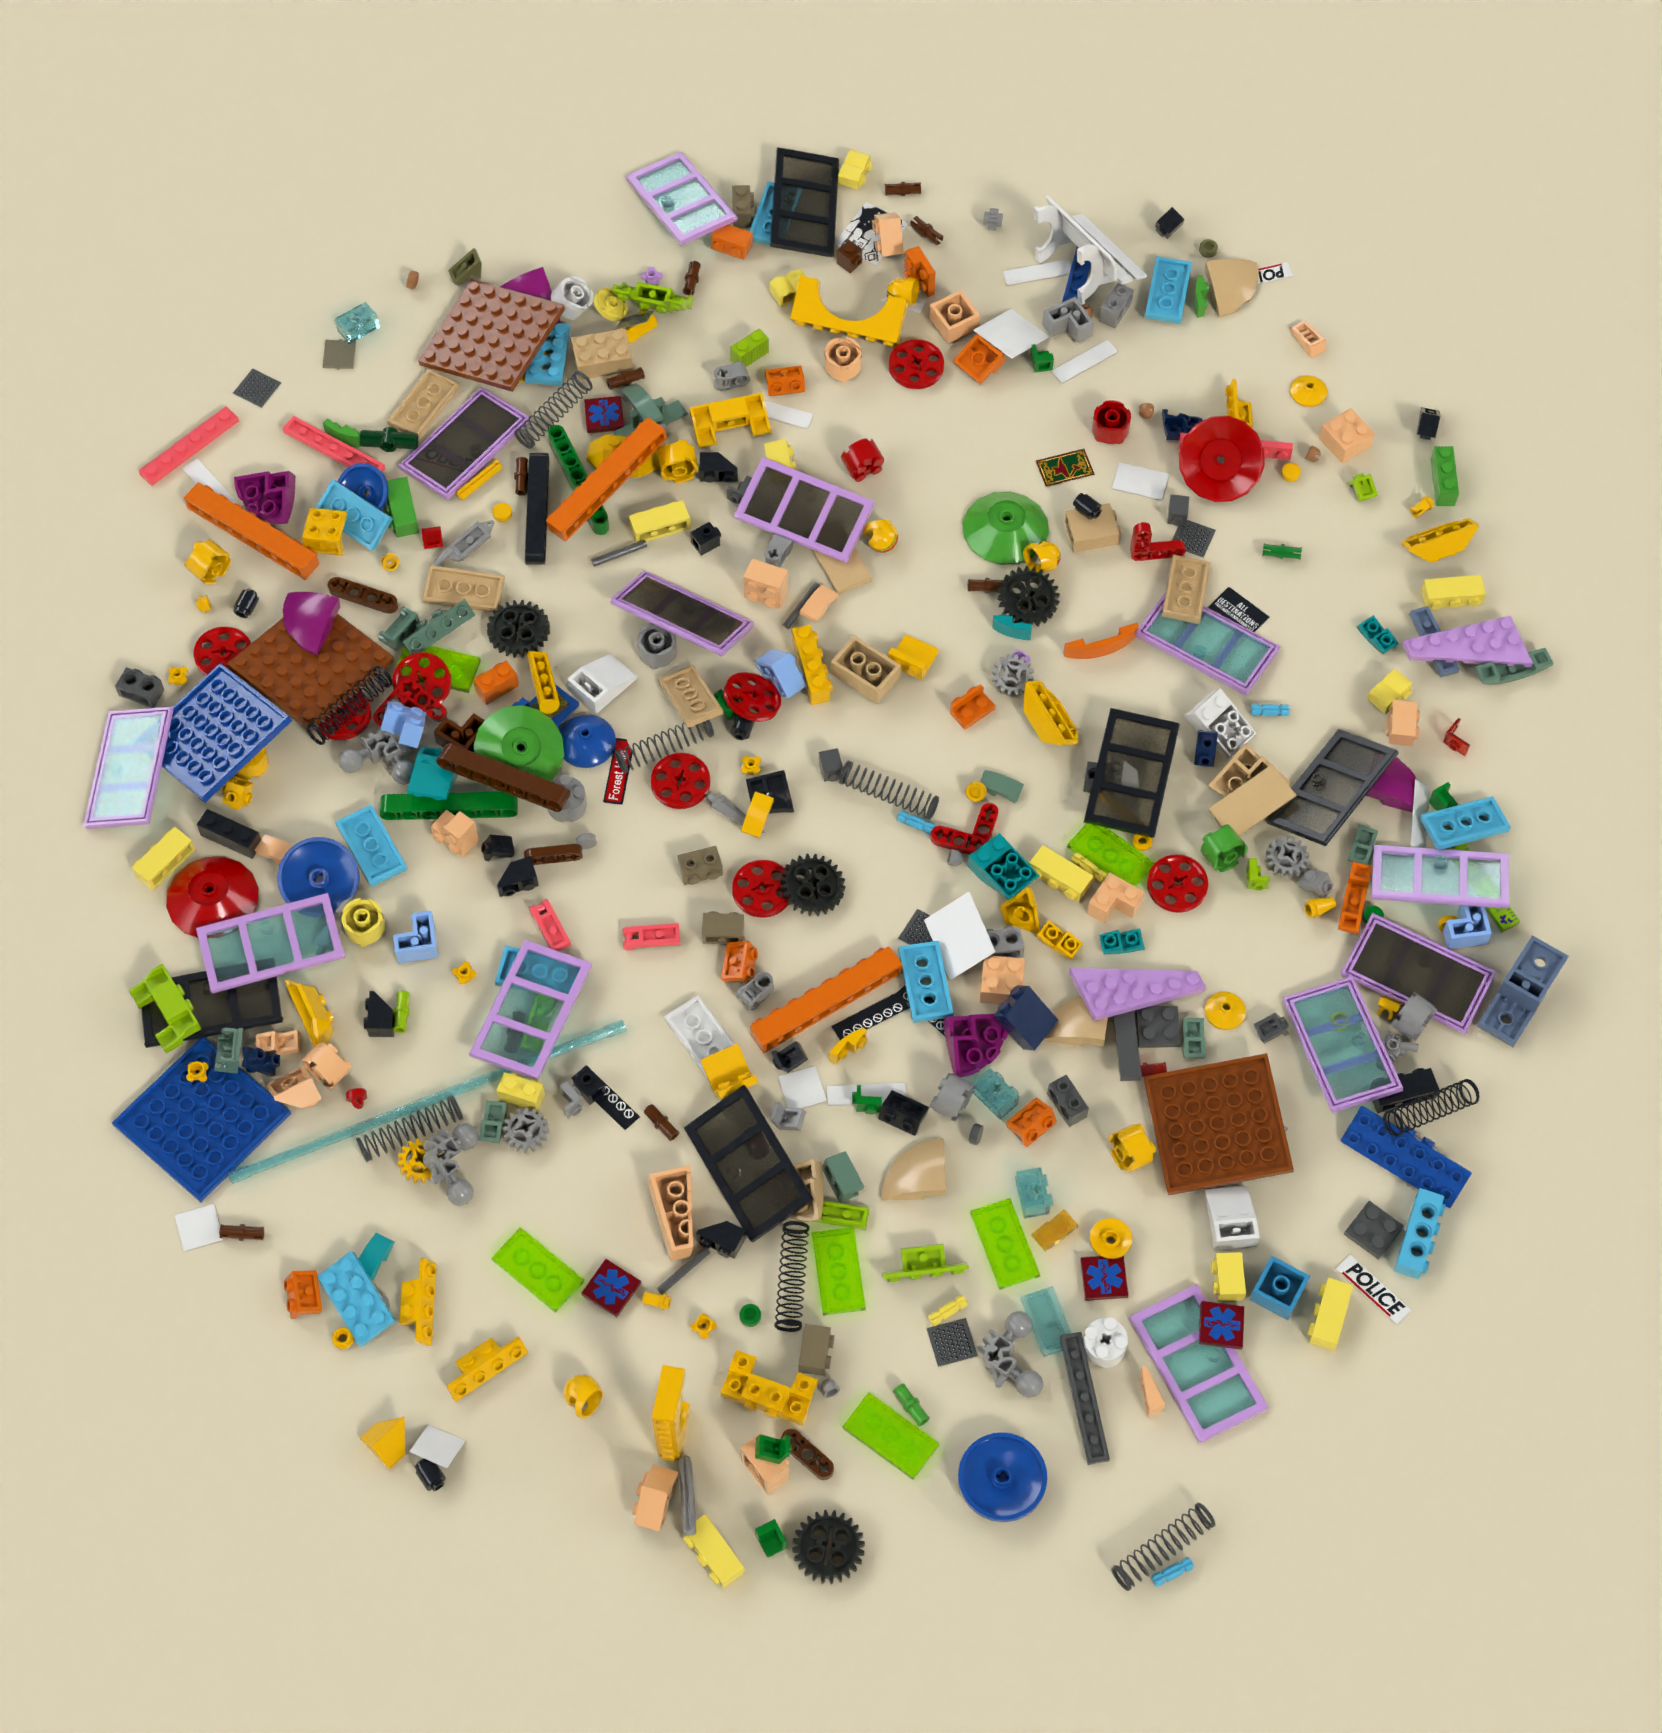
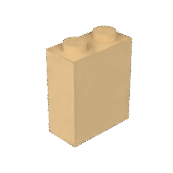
M1110 503L1101 504V514L1098 518H1093L1092 520L1086 518L1076 509L1066 511L1064 522L1073 552L1118 545L1119 537H1121V528L1116 524V512L1112 510Z

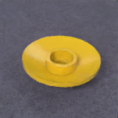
M1305 375L1298 377L1292 382L1290 394L1298 404L1314 407L1320 405L1326 399L1327 387L1321 379Z
M1231 992L1215 993L1205 1004L1207 1020L1218 1029H1234L1241 1025L1245 1019L1246 1008L1244 1002L1240 997ZM1223 1006H1228L1230 1009L1225 1010Z
M1106 1218L1098 1221L1092 1227L1090 1244L1098 1255L1108 1259H1116L1124 1256L1131 1248L1133 1241L1132 1232L1123 1221L1115 1218ZM1112 1239L1114 1240V1243L1109 1244L1107 1243V1240Z

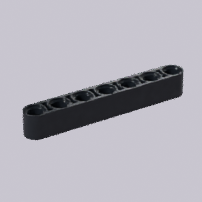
M529 453L525 540L526 565H545L549 453Z

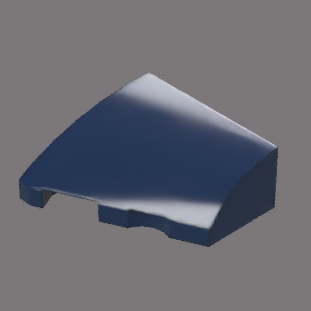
M1162 409L1166 440H1179L1181 432L1188 433L1197 423L1203 421L1202 418L1188 416L1183 413H1179L1177 416L1170 415L1167 409Z

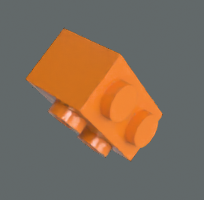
M729 224L715 230L711 236V249L743 260L753 244L752 232Z
M507 660L496 664L489 671L481 673L473 679L475 691L485 705L519 686L517 673Z

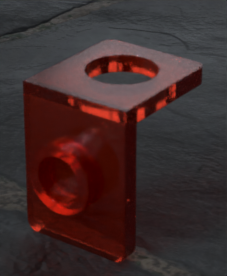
M1458 718L1446 732L1443 743L1448 745L1453 751L1466 756L1470 744L1454 735L1461 721Z

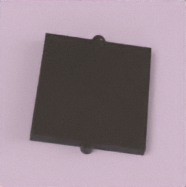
M342 339L326 340L323 368H335L337 370L353 369L356 341H345Z

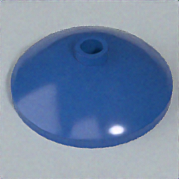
M358 463L348 467L340 475L337 482L378 509H383L388 498L389 488L387 479L380 469L371 464Z
M580 715L568 720L559 730L563 738V759L575 767L591 768L607 761L614 752L616 746L615 732L606 720L598 716Z

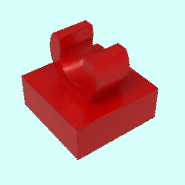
M441 526L421 529L424 549L443 547Z

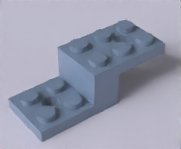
M1532 935L1477 1027L1514 1048L1569 956ZM1535 960H1543L1545 966L1540 967L1536 965ZM1501 1016H1507V1017H1509L1510 1020H1511V1023H1509V1024L1503 1023V1022L1501 1021L1500 1017H1501Z

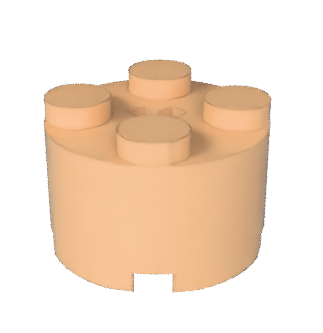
M848 337L831 340L825 348L826 372L840 382H847L858 375L862 362V352L859 343Z
M319 1042L301 1061L305 1063L304 1067L318 1082L320 1080L326 1082L324 1087L331 1090L349 1073V1069L352 1066L346 1059H341L337 1055L338 1050L329 1043L327 1045L324 1042Z

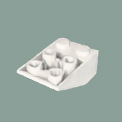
M610 653L579 668L567 679L569 692L592 712L597 714L638 679V676Z
M1221 688L1209 692L1184 716L1197 733L1198 730L1218 731L1216 748L1228 758H1231L1243 744L1247 743L1257 734Z
M1247 1186L1205 1189L1214 1251L1257 1247L1260 1236L1257 1218Z

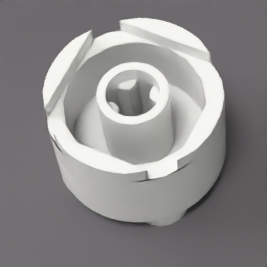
M570 276L565 278L551 294V301L564 304L565 311L561 316L571 320H576L592 304L594 298L592 290L589 291L588 284L580 277Z
M1100 1318L1093 1321L1087 1327L1083 1339L1087 1360L1093 1365L1102 1366V1368L1113 1367L1122 1360L1127 1348L1128 1336L1124 1327L1114 1318Z

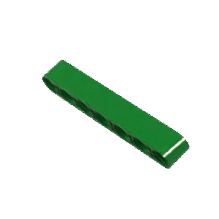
M553 425L548 429L549 444L574 491L577 486H580L586 480L588 475L564 428L560 425ZM602 505L588 519L593 532L597 535H604L609 531L608 515Z
M505 792L449 793L446 800H435L425 796L416 797L413 794H385L380 798V817L385 820L438 819L448 810L453 815L460 811L469 818H509L518 814V797Z

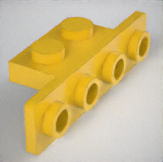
M1232 379L1230 385H1227L1225 389V396H1227L1226 408H1228L1227 416L1245 421L1253 428L1251 403L1238 400L1237 383L1235 379Z
M421 1258L419 1279L401 1283L399 1324L403 1326L416 1324L415 1341L431 1346L437 1269L436 1263L426 1258Z
M491 1337L457 1360L455 1363L463 1374L446 1385L453 1400L457 1402L526 1355L528 1351L520 1337H516L500 1348Z

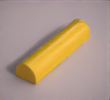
M528 651L527 659L540 711L545 714L554 713L559 708L560 702L548 654Z

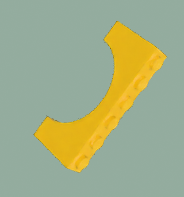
M800 275L790 319L795 321L794 324L805 327V324L812 325V329L822 331L823 328L830 329L829 332L840 335L841 332L848 333L847 337L858 339V336L865 337V341L875 343L876 340L883 341V345L893 347L894 344L899 345L909 301L889 295L884 307L874 316L859 321L844 320L830 313L824 306L820 296V281Z
M662 1365L652 1413V1422L658 1456L665 1461L672 1462L674 1459L679 1460L681 1457L690 1413V1404L682 1402L686 1377L685 1369Z

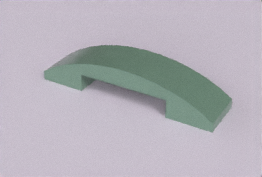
M634 383L617 391L624 402L628 401L638 412L641 421H644L647 417L655 422L663 420V416L656 404L640 385Z
M1546 648L1528 652L1533 662L1531 667H1524V665L1520 664L1506 666V664L1502 663L1494 665L1493 662L1475 666V670L1482 684L1497 685L1529 677L1553 666L1554 663Z

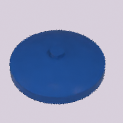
M324 837L308 838L292 846L282 858L277 874L278 888L287 904L328 893L333 913L336 912L343 901L352 896L354 899L360 881L359 868L351 852L341 843ZM323 905L297 912L310 918H326Z
M992 1433L979 1438L965 1451L959 1465L958 1485L964 1501L975 1513L991 1521L1012 1522L1030 1514L1041 1502L1047 1486V1469L1040 1452L1028 1440L1011 1433Z

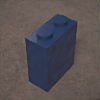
M1017 985L1010 991L1009 997L998 1006V1011L994 1014L998 1022L1023 1050L1035 1051L1058 1022L1057 1017L1030 986Z

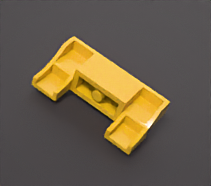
M762 392L689 407L698 448L716 445L717 440L714 432L750 425L753 437L771 433Z
M736 1350L728 1369V1375L721 1389V1396L742 1403L749 1410H761L768 1417H779L803 1426L818 1384V1379L798 1372L792 1388L752 1374L757 1357Z

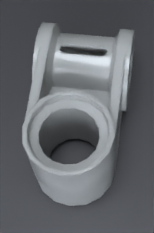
M743 362L719 366L714 370V377L716 378L714 380V387L717 390L725 391L735 387H742L750 382V376Z
M774 534L764 553L765 563L781 568L786 557L790 554L794 542Z
M760 972L737 991L735 997L741 999L747 1005L749 1011L756 1009L762 1001L773 993L774 985L771 974ZM762 982H768V983H769L768 986H765V987L760 986V984H761Z

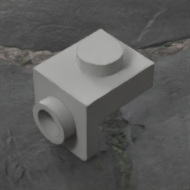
M1307 868L1298 882L1301 889L1317 892L1320 898H1326L1334 886L1327 872Z
M565 1081L560 1085V1090L563 1097L569 1102L564 1107V1114L567 1118H570L572 1115L576 1116L579 1114L584 1105L578 1088L575 1085L571 1086Z
M775 1102L774 1108L771 1111L770 1121L779 1130L801 1131L806 1111L803 1108H787L780 1102Z

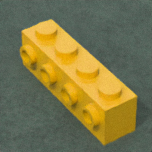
M811 624L792 628V642L801 672L805 677L804 682L807 685L806 689L811 705L829 702L833 686L831 680H827L826 677L828 675L826 663L822 664L823 653L821 647H817L816 644L818 643L817 633L812 630Z

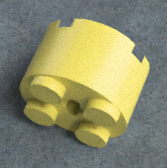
M361 898L350 901L344 907L342 924L345 934L350 941L365 947L381 938L386 930L385 921L380 906L374 900H361Z

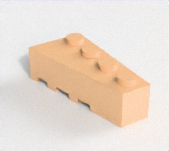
M691 1165L649 1175L648 1187L670 1261L691 1257L692 1254Z

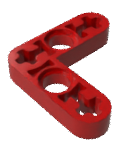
M1138 523L1133 528L1130 552L1131 558L1134 561L1172 558L1173 554L1183 556L1186 553L1185 544L1181 540L1151 542L1152 532L1149 523Z
M407 678L399 683L373 715L375 723L381 727L382 720L380 721L379 716L380 714L384 715L387 703L391 702L394 698H400L404 706H407L411 701L418 708L422 709L423 712H426V715L435 722H441L447 717V709L414 680ZM407 684L409 686L412 684L411 687L417 692L415 695L410 691H406L405 686ZM422 695L428 696V702L425 705L418 703V699ZM432 705L437 710H440L442 713L440 716L436 715L434 717L435 712L430 709Z
M986 803L981 807L972 834L944 826H935L931 831V842L939 847L971 855L977 850L975 849L977 844L983 846L991 839L998 818V807L993 803ZM991 810L992 813L988 821L986 820V813ZM986 826L989 832L982 834L978 831V828ZM939 833H942L943 836H941V838L938 839L937 835H939ZM951 835L950 842H947L948 836ZM959 837L964 840V843L956 845L953 840Z

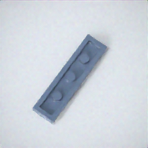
M1429 606L1410 611L1409 616L1419 636L1441 632ZM1433 660L1440 678L1459 672L1460 668L1456 661L1449 663L1445 662V660Z

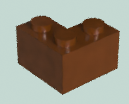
M473 713L464 725L460 727L453 721L445 718L434 730L436 743L443 748L446 744L450 743L474 752V742L478 728L485 720Z

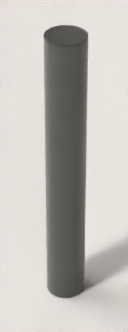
M645 540L594 558L592 559V564L595 567L647 547V543Z
M814 583L783 623L785 628L789 629L800 615V610L821 586L819 583Z
M704 1247L657 1288L659 1293L663 1295L710 1254L709 1249Z

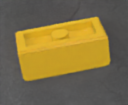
M643 310L638 314L646 313L648 311ZM653 313L647 322L625 327L630 344L658 325Z

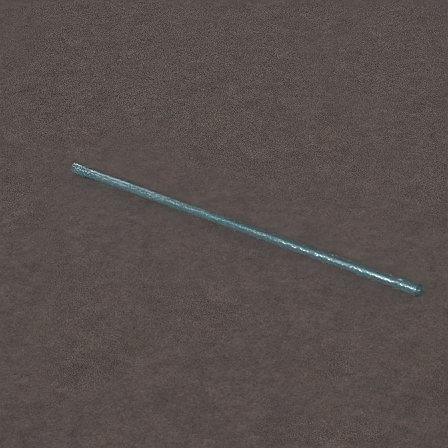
M619 1020L606 1025L602 1029L555 1046L548 1060L604 1038L627 1031L623 1020ZM540 1053L516 1062L532 1067L535 1065ZM498 1068L251 1165L237 1168L228 1172L232 1184L264 1170L409 1115L425 1107L432 1106L433 1103H440V1100L445 1101L448 1096L453 1095L455 1097L499 1080L504 1072L509 1074L515 1072Z

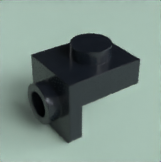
M490 834L481 845L484 860L490 861L493 856L512 858L515 854L512 836Z
M797 1041L780 1052L776 1050L771 1052L774 1057L772 1061L775 1067L787 1073L808 1060L802 1046Z

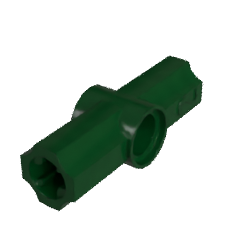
M386 427L383 431L362 430L360 432L361 446L380 447L385 452H394L396 448L417 449L419 444L418 433L398 432L393 427Z

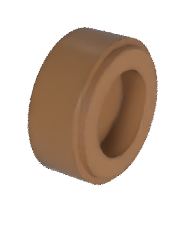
M410 271L406 283L407 288L413 290L416 288L419 280L418 272Z

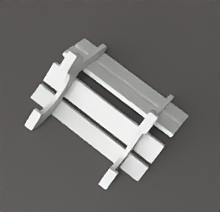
M1048 195L1045 198L1049 205L1040 208L1034 207V220L1038 224L1048 221L1051 226L1050 236L1045 245L1041 248L1035 247V260L1039 264L1047 260L1056 251L1058 246L1072 242L1079 247L1077 249V262L1080 265H1083L1084 261H1090L1091 274L1088 281L1081 288L1077 289V298L1081 305L1085 304V300L1095 292L1099 285L1116 280L1124 284L1132 282L1133 278L1139 280L1147 277V274L1084 214L1070 217Z

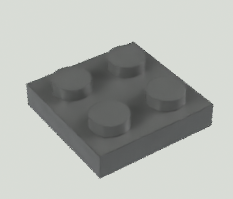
M1151 1006L1136 1010L1138 1048L1180 1047L1178 1006Z
M1368 1201L1346 1229L1344 1235L1379 1260L1402 1231L1404 1225L1371 1201Z

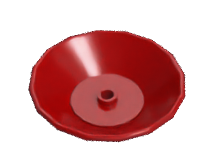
M1213 416L1197 423L1186 434L1179 450V470L1186 485L1199 497L1213 502H1231L1247 495L1259 482L1265 467L1264 447L1257 432L1245 421L1231 416ZM1223 457L1224 462L1218 463L1217 458Z
M205 857L189 863L175 875L167 890L166 908L172 922L185 934L198 938L196 928L254 913L258 905L259 888L253 873L241 862L227 857ZM239 928L207 936V938H221L237 932Z

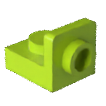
M1363 473L1355 475L1353 480L1348 482L1349 486L1353 485L1358 502L1378 496L1371 474L1366 476Z
M1249 858L1246 866L1247 889H1254L1256 891L1267 889L1270 877L1261 876V866H1257V858Z

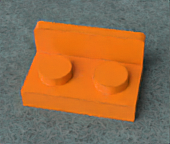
M801 365L765 370L769 396L805 392L804 373Z
M981 684L970 688L965 695L955 698L951 703L950 715L964 730L995 710V704L984 694V687Z
M749 941L727 942L721 980L724 983L743 981L745 984L751 981L755 976L754 969L758 958L757 948Z
M1036 1097L1005 1123L1008 1129L1021 1138L1023 1145L1028 1147L1047 1130L1052 1128L1057 1123L1053 1109Z
M317 1270L291 1271L284 1280V1291L287 1292L288 1296L286 1307L287 1311L290 1312L291 1319H296L301 1314H320L322 1312Z

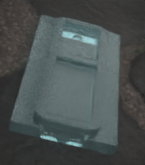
M1053 1286L1020 1297L1025 1312L1032 1320V1329L1043 1357L1061 1352L1062 1347L1059 1337L1060 1335L1071 1334V1330Z

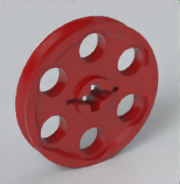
M919 339L908 340L897 345L891 352L889 371L892 378L898 384L910 389H924L934 385L941 378L944 371V357L939 348L928 341ZM922 347L924 350L922 352H916L914 348ZM903 352L907 354V356L904 358H900L897 356V354ZM930 356H936L938 357V360L930 361L928 358ZM902 367L904 371L898 373L895 371V368ZM928 371H934L936 372V375L928 376L926 373ZM912 376H916L919 378V380L917 382H912L909 378Z
M217 627L208 630L199 637L194 646L195 664L198 670L205 676L220 663L228 668L227 663L248 647L251 641L242 631L236 628ZM222 634L230 636L227 640L219 639ZM205 642L212 643V646L208 649L201 647ZM239 642L246 643V646L242 649H239L236 647V644ZM223 651H226L225 656H221ZM203 659H210L211 663L209 665H202L201 661Z
M426 652L414 653L404 658L397 665L392 677L393 690L402 680L407 678L414 680L421 686L419 683L420 678L417 674L419 672L421 678L425 680L424 686L430 695H432L435 688L443 690L441 696L434 697L436 700L443 703L449 695L452 685L451 673L444 661L438 656ZM422 659H429L430 663L427 667L422 668L419 666ZM404 667H411L412 672L409 675H402L401 671ZM436 670H445V675L442 678H436ZM411 684L409 691L415 695L417 692L411 687ZM422 695L425 701L421 705H425L428 702V696ZM410 701L406 707L412 708L417 706Z
M741 672L732 675L723 690L727 705L736 714L751 721L764 722L771 720L776 716L781 706V696L777 688L764 677L754 673ZM748 681H752L756 685H751ZM732 684H737L740 688H736ZM764 691L769 692L772 696L766 695ZM733 698H737L741 702H736ZM764 705L770 706L773 710L767 709ZM749 708L754 709L757 713L751 712Z
M356 693V696L359 698V700L366 705L362 697ZM366 699L367 707L360 703L362 708L366 709L364 714H357V716L350 714L351 721L344 718L345 726L337 721L340 731H334L335 735L327 732L329 739L341 741L360 735L368 727L371 720L369 701ZM353 700V704L360 709L359 705ZM345 703L346 707H347L353 714H355V712L353 711V709H352L347 703ZM339 708L342 713H345L344 716L350 719L347 713L343 709ZM333 712L337 719L344 724L343 720ZM328 717L331 723L334 726H337V724L330 717ZM351 723L358 725L353 730L347 729V726ZM317 727L324 735V737L327 738L326 734L319 727Z
M688 753L670 754L662 758L652 770V792L656 799L667 807L674 809L693 807L699 804L709 792V770L705 763L694 755ZM672 761H679L681 765L673 768L670 766V763ZM691 765H698L700 769L697 772H692L689 770V767ZM659 773L667 775L665 780H658L656 776ZM682 773H683V779H684V781H682L681 784H679V789H678V783H677V781L680 780V778L682 777ZM698 781H702L705 783V786L701 789H698L694 786V784ZM670 790L672 794L669 797H663L661 792ZM683 794H689L691 799L689 801H682L680 797Z
M1178 854L1168 855L1159 859L1151 867L1147 879V889L1151 899L1159 907L1170 912L1182 913L1193 910L1202 903L1208 890V877L1201 864L1193 858ZM1187 863L1190 866V870L1183 871L1179 865ZM1168 865L1171 870L1168 873H1164L1159 867ZM1200 878L1203 884L1196 886L1193 884L1192 879ZM1159 881L1163 884V888L1155 889L1152 883ZM1174 881L1177 883L1181 881V886L1174 885ZM1188 894H1192L1195 896L1196 900L1194 902H1188L1186 901L1185 896ZM1172 896L1176 899V902L1168 904L1165 898Z
M755 860L741 867L734 876L732 883V894L737 906L746 914L758 918H767L782 912L788 906L789 898L783 899L776 895L782 885L780 880H774L771 875L775 872L782 874V871H786L785 868L769 860ZM759 867L763 869V873L755 875L752 870ZM740 880H746L749 885L742 888L737 883ZM760 886L766 888L764 892H762ZM750 897L754 902L751 905H745L742 900ZM769 902L773 905V908L764 910L762 904Z

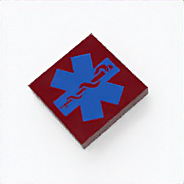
M621 396L584 399L587 433L616 431L624 427Z
M1102 1256L1081 1257L1085 1301L1128 1298L1124 1256L1116 1259H1108Z
M605 1259L581 1292V1295L617 1318L641 1285V1280Z
M1201 1301L1198 1344L1242 1350L1244 1306Z

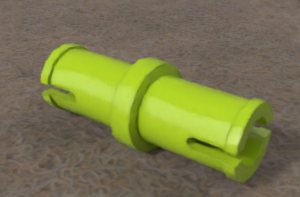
M398 991L396 994V1007L393 1009L395 1015L393 1031L405 1033L407 1031V1017L410 1015V1009L408 1008L410 993Z

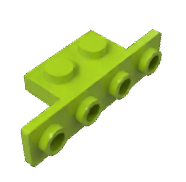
M943 1243L900 1248L903 1270L882 1272V1278L887 1279V1282L900 1281V1277L909 1276V1279L922 1278L921 1275L930 1274V1277L943 1276V1272L951 1271V1274H962L964 1270L969 1269L967 1262L946 1265Z

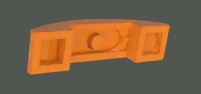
M1134 623L1120 627L1117 636L1085 644L1083 638L1065 643L1063 654L1065 657L1074 659H1091L1109 655L1124 648L1133 641L1139 625Z
M1357 862L1352 863L1338 930L1358 935L1373 866Z

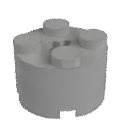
M649 623L641 628L637 644L638 654L643 663L652 669H658L676 659L677 644L675 634L653 623Z
M566 774L562 775L552 782L567 788L570 796L560 812L549 809L548 812L553 819L559 822H574L580 819L586 811L585 788L579 780Z
M1414 992L1390 1026L1409 1039L1416 1041L1426 1027L1425 1024L1429 1023L1438 1009L1435 1008V1005Z
M948 1073L946 1078H943L940 1082L938 1089L941 1091L937 1096H934L930 1107L937 1113L957 1122L961 1117L959 1111H962L968 1105L975 1085L953 1073Z

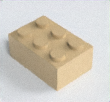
M626 328L571 338L576 369L584 373L589 379L633 370ZM578 375L579 380H584L583 377Z
M854 635L831 661V674L878 704L901 678V665Z

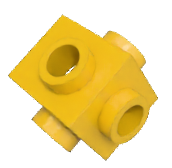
M237 776L231 778L222 790V803L229 805V808L235 810L249 805L253 798L251 793L254 783Z

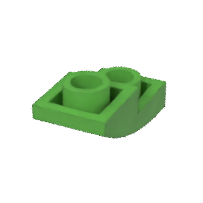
M1202 275L1198 276L1194 295V308L1197 318L1204 317L1205 309L1208 307L1206 295L1209 293V286L1207 282H1204Z
M330 419L323 422L325 433L349 446L361 447L360 433L355 428L352 429L347 424L341 428L338 423H333Z

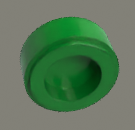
M1377 906L1367 907L1363 913L1364 923L1367 924L1372 913L1384 918L1382 909Z
M754 1304L744 1305L739 1313L741 1323L747 1327L756 1326L761 1320L760 1309Z

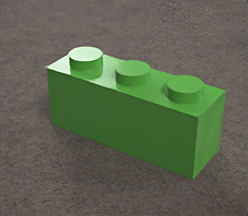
M1434 446L1431 456V468L1436 506H1455L1459 489L1453 446Z
M402 477L387 480L389 488L387 500H389L390 504H386L388 515L393 517L390 523L391 530L396 531L397 538L418 534L419 529L408 478Z

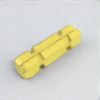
M1075 853L1072 856L1071 862L1092 874L1095 880L1098 882L1105 880L1107 873L1103 870H1098L1099 867L1087 858L1084 859V856L1080 853Z
M963 1295L958 1296L954 1302L950 1301L939 1308L937 1312L931 1313L928 1316L930 1323L933 1326L941 1323V1320H946L957 1313L958 1309L962 1310L965 1308L967 1300Z

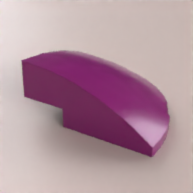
M543 267L519 275L500 286L551 301L552 291Z
M267 471L234 477L238 498L243 501L248 512L254 513L258 518L269 523H288L295 497L296 476L293 473L284 471L271 474Z
M290 592L287 594L283 604L284 625L289 636L291 635L296 640L299 647L311 654L318 655L333 628V620L341 607L339 598L316 592Z
M1374 754L1369 775H1371L1384 756ZM1396 757L1366 796L1382 800V805L1413 813L1415 779L1417 780L1411 769Z
M994 1014L953 1016L943 1019L952 1070L959 1077L975 1074L987 1064L992 1063L1001 1052L1000 1048L1008 1037V1032L994 1017Z

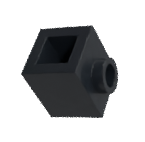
M1171 207L1156 222V231L1160 236H1165L1168 239L1183 225L1185 219Z
M710 522L690 532L691 543L701 556L720 546L721 533Z
M589 1067L579 1071L572 1079L573 1084L578 1088L581 1096L589 1105L606 1093L604 1083Z

